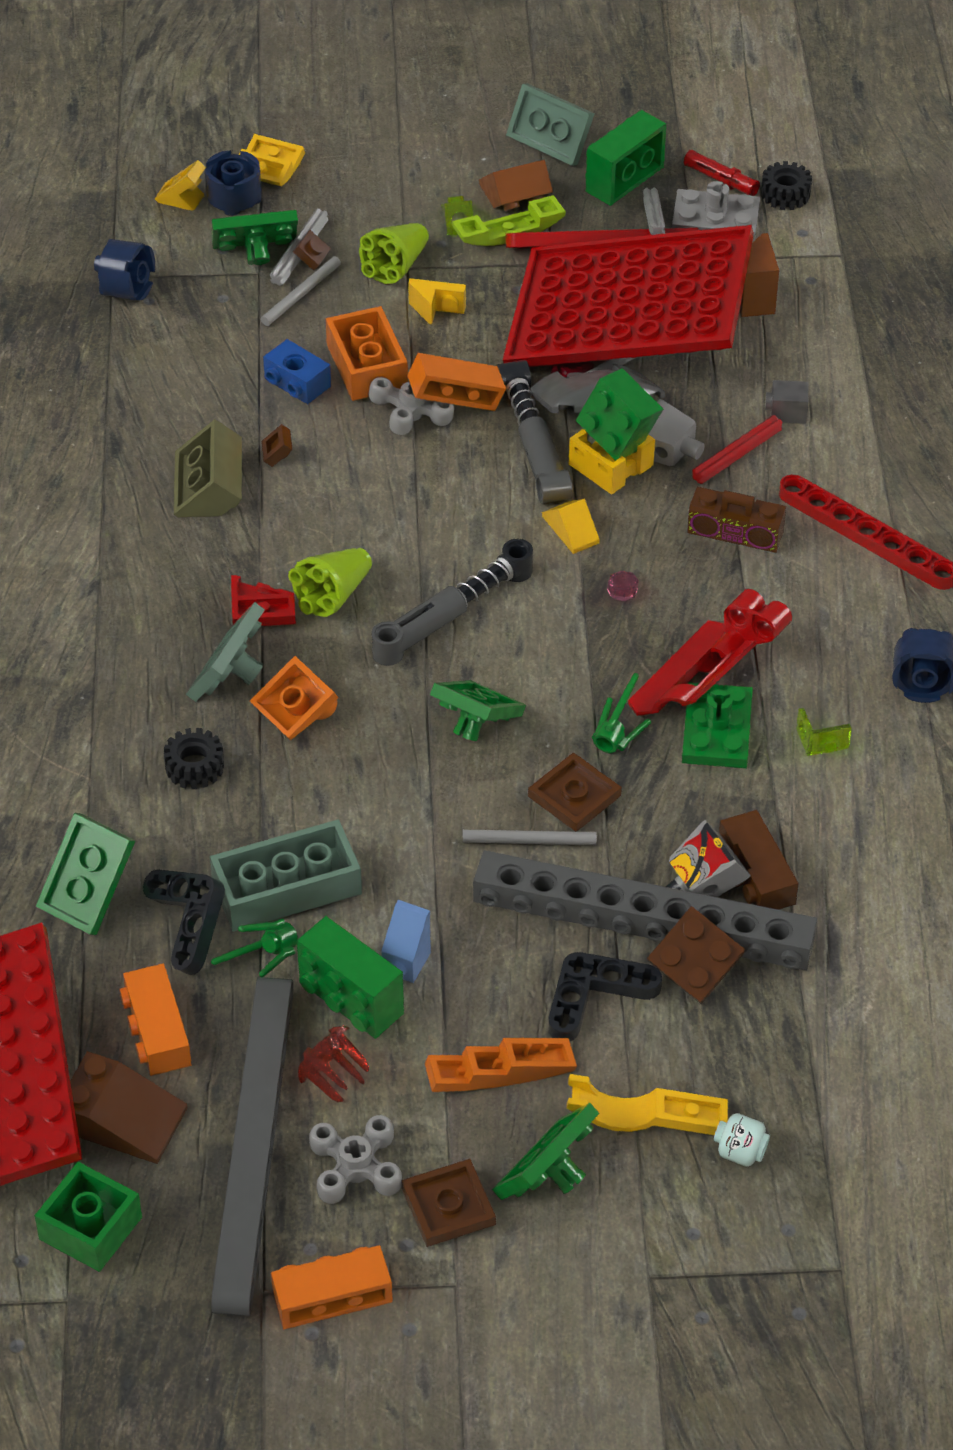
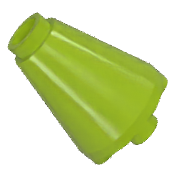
M409 223L377 228L360 238L359 255L363 274L383 284H393L402 279L426 246L429 239L427 229L422 224Z
M350 548L310 556L297 562L295 567L290 569L288 577L292 583L293 591L299 600L300 610L306 615L313 613L316 616L322 617L338 612L372 567V559L366 550Z

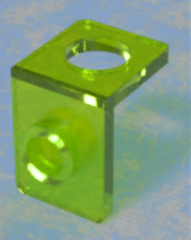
M464 196L447 197L448 203L441 204V208H444L447 235H458L452 226V216L456 212H463L467 217L473 216L472 200L464 201Z
M798 709L796 729L807 756L832 753L850 747L852 732L850 724L813 730L805 709Z

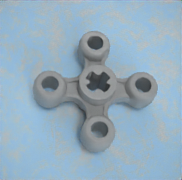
M377 377L370 384L368 395L373 403L377 405L392 403L397 407L392 411L389 420L390 430L397 435L408 434L412 429L413 421L419 420L422 414L429 416L431 421L438 426H446L452 421L454 414L453 404L415 398L410 382L404 383L401 389L393 387L389 379Z
M383 1115L371 1117L366 1123L363 1136L352 1135L345 1139L338 1136L336 1129L328 1123L316 1124L311 1129L309 1135L311 1150L319 1156H331L337 1162L334 1169L324 1171L317 1179V1193L323 1202L328 1204L338 1203L343 1199L349 1182L360 1183L366 1179H369L374 1184L376 1191L384 1196L394 1195L400 1190L402 1186V1172L400 1168L392 1162L381 1163L374 1156L378 1149L389 1146L393 1141L394 1126L388 1117Z

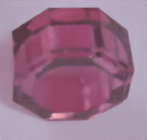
M618 571L610 575L607 592L613 599L620 601L635 598L637 594L639 580L631 572Z

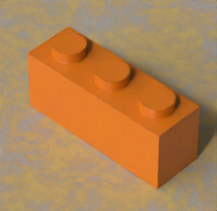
M417 353L407 375L415 398L491 411L496 410L506 390L498 366Z
M164 963L123 973L125 987L120 988L119 992L123 1008L131 1009L132 1015L127 1016L131 1035L139 1036L140 1042L135 1043L140 1064L147 1063L150 1076L192 1066L188 1039Z
M380 1245L370 1248L360 1247L350 1253L334 1257L323 1256L313 1262L301 1265H287L271 1272L273 1295L283 1330L393 1302L392 1281Z

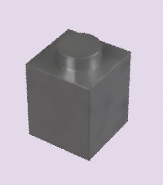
M773 380L772 392H766L765 410H771V416L776 415L783 423L806 424L809 402L808 382Z

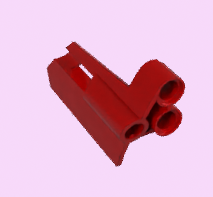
M745 589L725 609L724 623L708 620L628 700V705L637 716L658 713L669 701L678 702L682 707L695 703L757 644L772 642L791 623L792 613L790 609L780 601H772L765 605L763 597L757 591ZM698 672L709 673L697 686L687 684Z

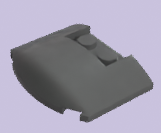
M613 364V370L598 369L586 373L574 372L567 374L566 378L556 371L544 377L530 388L532 396L551 413H559V409H567L568 406H571L575 413H580L599 379L623 368L651 397L653 393L660 399L665 397V391L642 373L618 364Z

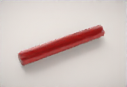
M776 415L770 416L692 470L693 480H696L699 484L705 483L780 432L783 421L778 419Z

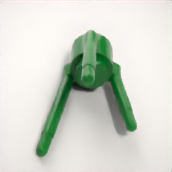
M637 673L632 675L608 721L613 699L609 697L606 700L597 729L592 736L595 746L605 753H614L617 749L624 751L629 742L651 724V719L648 718L625 736V728L618 721L639 678Z
M283 918L274 922L240 925L238 927L239 932L265 931L261 940L213 958L211 963L217 965L264 948L268 953L278 954L259 972L260 977H265L285 958L295 954L294 947H296L298 940L297 932Z

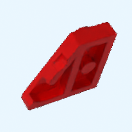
M231 575L233 625L254 602L265 609L258 619L262 623L261 626L296 624L295 596L293 592L274 589L270 585L260 582L256 586L241 582V576Z

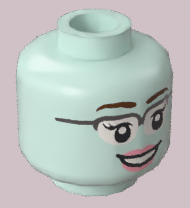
M736 1113L727 1122L720 1121L715 1132L714 1141L719 1143L718 1151L722 1158L748 1167L755 1161H762L770 1135L765 1133L764 1123Z

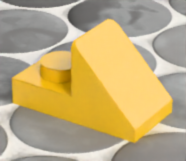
M199 160L195 161L165 182L155 200L161 204L191 211L195 210L204 197V193L197 186L202 181L200 176L206 167Z
M409 278V304L429 324L432 325L436 311L464 314L466 308V285Z

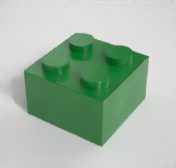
M621 368L599 379L575 421L616 461L622 456L627 457L637 452V446L645 441L664 409Z
M78 1161L34 1216L39 1240L100 1272L142 1219L139 1193Z

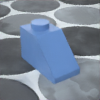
M398 900L394 907L381 954L383 958L403 972V980L414 983L431 953L430 911Z

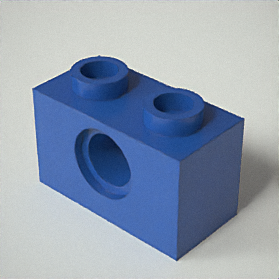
M288 339L263 356L265 379L306 404L312 402L331 387L330 364Z

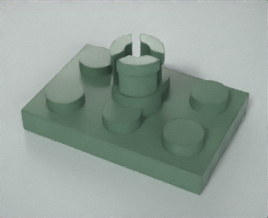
M528 83L522 84L506 136L572 166L578 165L595 113Z
M254 602L227 631L186 693L189 698L196 702L204 693L210 696L220 681L223 682L230 672L240 677L247 685L256 678L263 668V664L248 655L245 649L248 646L246 644L248 638L251 639L261 627L262 623L258 619L265 609Z

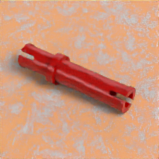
M689 150L684 157L683 163L685 166L723 182L724 185L727 184L730 190L736 189L747 195L755 196L760 188L758 180L741 174V170L735 167L729 168L694 150Z

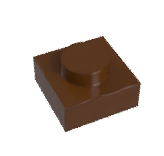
M309 230L297 244L293 253L311 269L315 270L331 248Z
M282 424L261 441L263 462L271 467L280 460L285 459L293 450L291 431Z

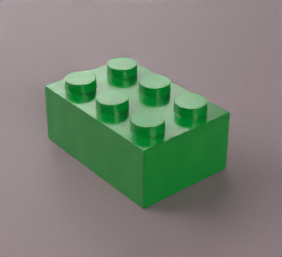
M640 110L627 118L622 124L610 130L598 141L592 143L586 151L585 192L611 206L664 168L666 123Z
M325 916L297 940L299 982L308 993H314L324 1000L333 1012H340L348 1018L357 1030L365 1031L376 1039L404 1014L403 972L329 917Z

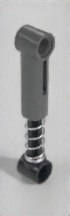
M519 360L497 364L496 366H498L506 386L504 393L508 394L511 405L515 409V416L518 418V433L536 480V490L540 503L546 504L572 499V483L567 469H563L547 423L543 418L538 417L539 411L537 408H534L536 403L531 399L532 392L529 390L531 388V375L527 361Z
M519 538L507 541L503 545L502 554L497 557L495 562L489 564L487 570L480 569L477 576L468 577L466 583H459L456 588L454 586L446 587L393 622L384 621L376 624L371 632L373 659L384 666L399 663L404 656V651L467 611V603L471 600L478 601L479 595L482 593L488 594L489 589L493 586L499 587V582L501 581L523 582L528 580L533 573L532 545L528 541Z

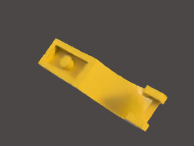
M570 1074L568 1078V1085L572 1087V1098H568L567 1109L573 1112L591 1103L600 1113L591 1123L612 1131L632 1132L647 1129L651 1126H659L715 1135L720 1121H728V1099L655 1088L649 1094L640 1097L620 1098L598 1091L591 1084L590 1078L587 1076Z

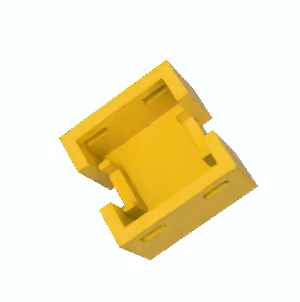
M584 429L569 438V465L611 495L625 486L626 478L638 474L641 475L654 466L655 439L650 435L647 436L643 443L637 446V452L627 457L622 456L616 461L596 441L594 443L587 441L588 433Z

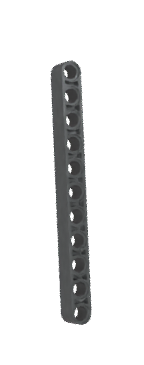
M257 977L213 1282L211 1307L214 1314L250 1316L252 1312L293 1002V979Z

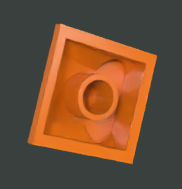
M294 656L250 702L291 741L315 720H323L330 717L337 708V699L339 697L303 662Z

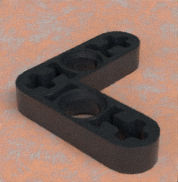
M160 869L153 870L146 876L143 882L144 895L161 904L185 906L172 951V966L174 969L188 975H195L203 968L225 894L224 885L221 881L205 874ZM185 882H187V890L184 893V895L180 897L179 891L181 889V886ZM167 884V889L159 888V885ZM200 889L206 890V891H209V892H208V893H205V894H203V895H201V894H200ZM200 917H202V925L200 929L194 933V925L196 921Z
M583 952L569 954L563 961L549 1014L548 1032L552 1038H569V1041L577 1038L590 990L643 1000L657 997L662 987V974L660 970L649 964ZM576 967L583 968L580 970V973L574 972ZM594 969H597V977L592 976ZM608 971H616L622 977L616 981H609L603 977V974ZM628 975L632 976L631 983L627 982ZM644 979L651 980L648 985L642 984ZM567 992H575L581 998L576 1002H568L562 998V995ZM564 1013L568 1014L569 1024H567L566 1028L559 1027L563 1022Z

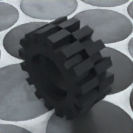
M783 161V165L776 162L774 167L769 165L762 175V199L765 198V203H771L773 208L779 205L780 210H785V207L794 210L795 205L798 208L803 207V203L807 204L811 195V172L805 170L803 165L797 167L796 162H793L792 165H788V161Z
M187 728L184 735L180 731L176 732L175 739L170 737L167 740L168 745L165 744L164 746L165 770L168 778H171L175 785L180 781V787L185 789L188 784H191V789H197V784H202L203 788L208 787V780L214 784L217 781V776L221 777L224 768L223 746L220 743L219 737L217 735L213 737L212 732L209 730L203 734L202 728H196V733H191V728ZM190 755H202L206 757L198 762H186L182 760Z

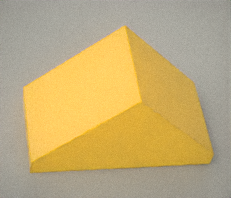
M585 498L568 501L542 512V517L572 554L599 544L600 539Z

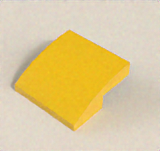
M258 134L253 135L246 150L241 149V151L248 152L258 159L262 182L281 187L291 178L305 155L303 146Z

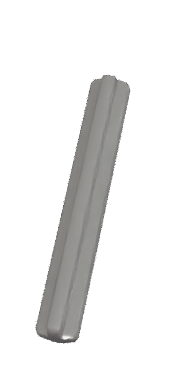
M655 187L651 190L645 188L643 190V201L650 234H665V222L658 190Z
M316 209L270 273L272 284L276 283L281 286L285 283L301 260L293 253V250L309 230L318 236L328 221L327 211Z

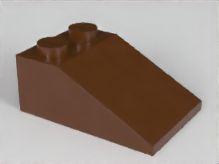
M89 1051L86 1052L70 1080L79 1138L158 1164L188 1109L187 1103L121 1062Z

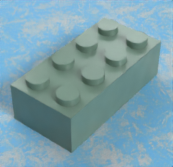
M339 819L210 856L211 875L213 878L221 881L225 888L222 907L232 932L237 931L240 925L265 923L362 894L361 868Z

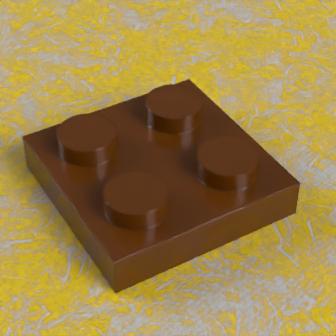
M574 752L528 788V797L576 832L616 801L622 794L621 786Z
M691 906L648 956L647 960L693 999L702 1004L742 957L745 949Z
M471 1159L401 1180L403 1193L426 1247L496 1225L495 1213Z

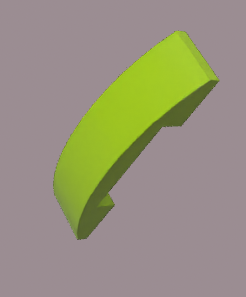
M552 195L529 201L528 211L485 222L478 215L452 221V226L464 243L478 246L506 244L505 233L542 232L565 216L566 211L556 197Z

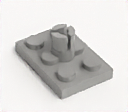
M720 181L709 183L707 185V192L677 189L672 228H699V230L752 225L754 232L753 241H755L760 196L729 194V186L727 184L723 186V182Z

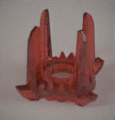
M335 1026L329 1029L330 1034L318 1042L313 1049L308 1046L303 1053L304 1060L298 1068L300 1083H305L308 1078L329 1098L336 1102H343L344 1099L318 1071L324 1072L334 1083L347 1090V1085L330 1067L329 1061L334 1059L364 1085L365 1081L361 1074L341 1053L344 1050L365 1072H369L367 1060L344 1034L350 1029L347 1026Z

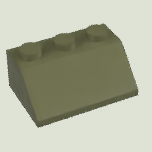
M216 419L175 451L174 515L178 518L222 516L231 508H235L242 500V437Z

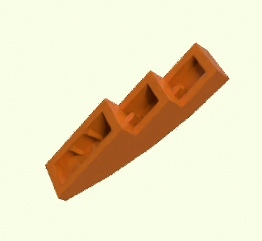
M503 1038L499 1046H466L462 1055H428L425 1061L432 1092L470 1091L510 1086L572 1072L577 1067L569 1038Z

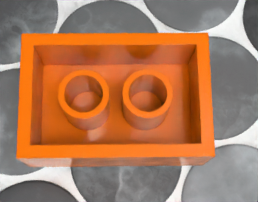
M381 306L325 318L327 346L352 401L369 397L370 384L377 377L389 379L393 387L401 389L404 383L408 382L407 359Z

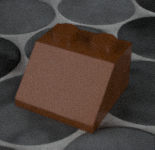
M545 159L492 172L479 179V184L493 208L503 206L504 211L520 207L519 202L541 199L553 192Z
M762 233L752 243L740 305L741 317L771 315L776 312L779 267L768 233Z

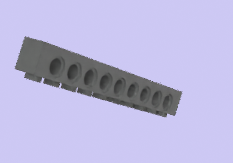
M483 850L473 880V902L489 907L495 906L515 910L519 913L544 916L552 920L578 923L586 927L612 930L620 934L646 937L654 941H662L692 906L745 949V953L742 955L743 958L756 962L763 961L782 965L790 969L797 968L807 971L815 940L816 917Z

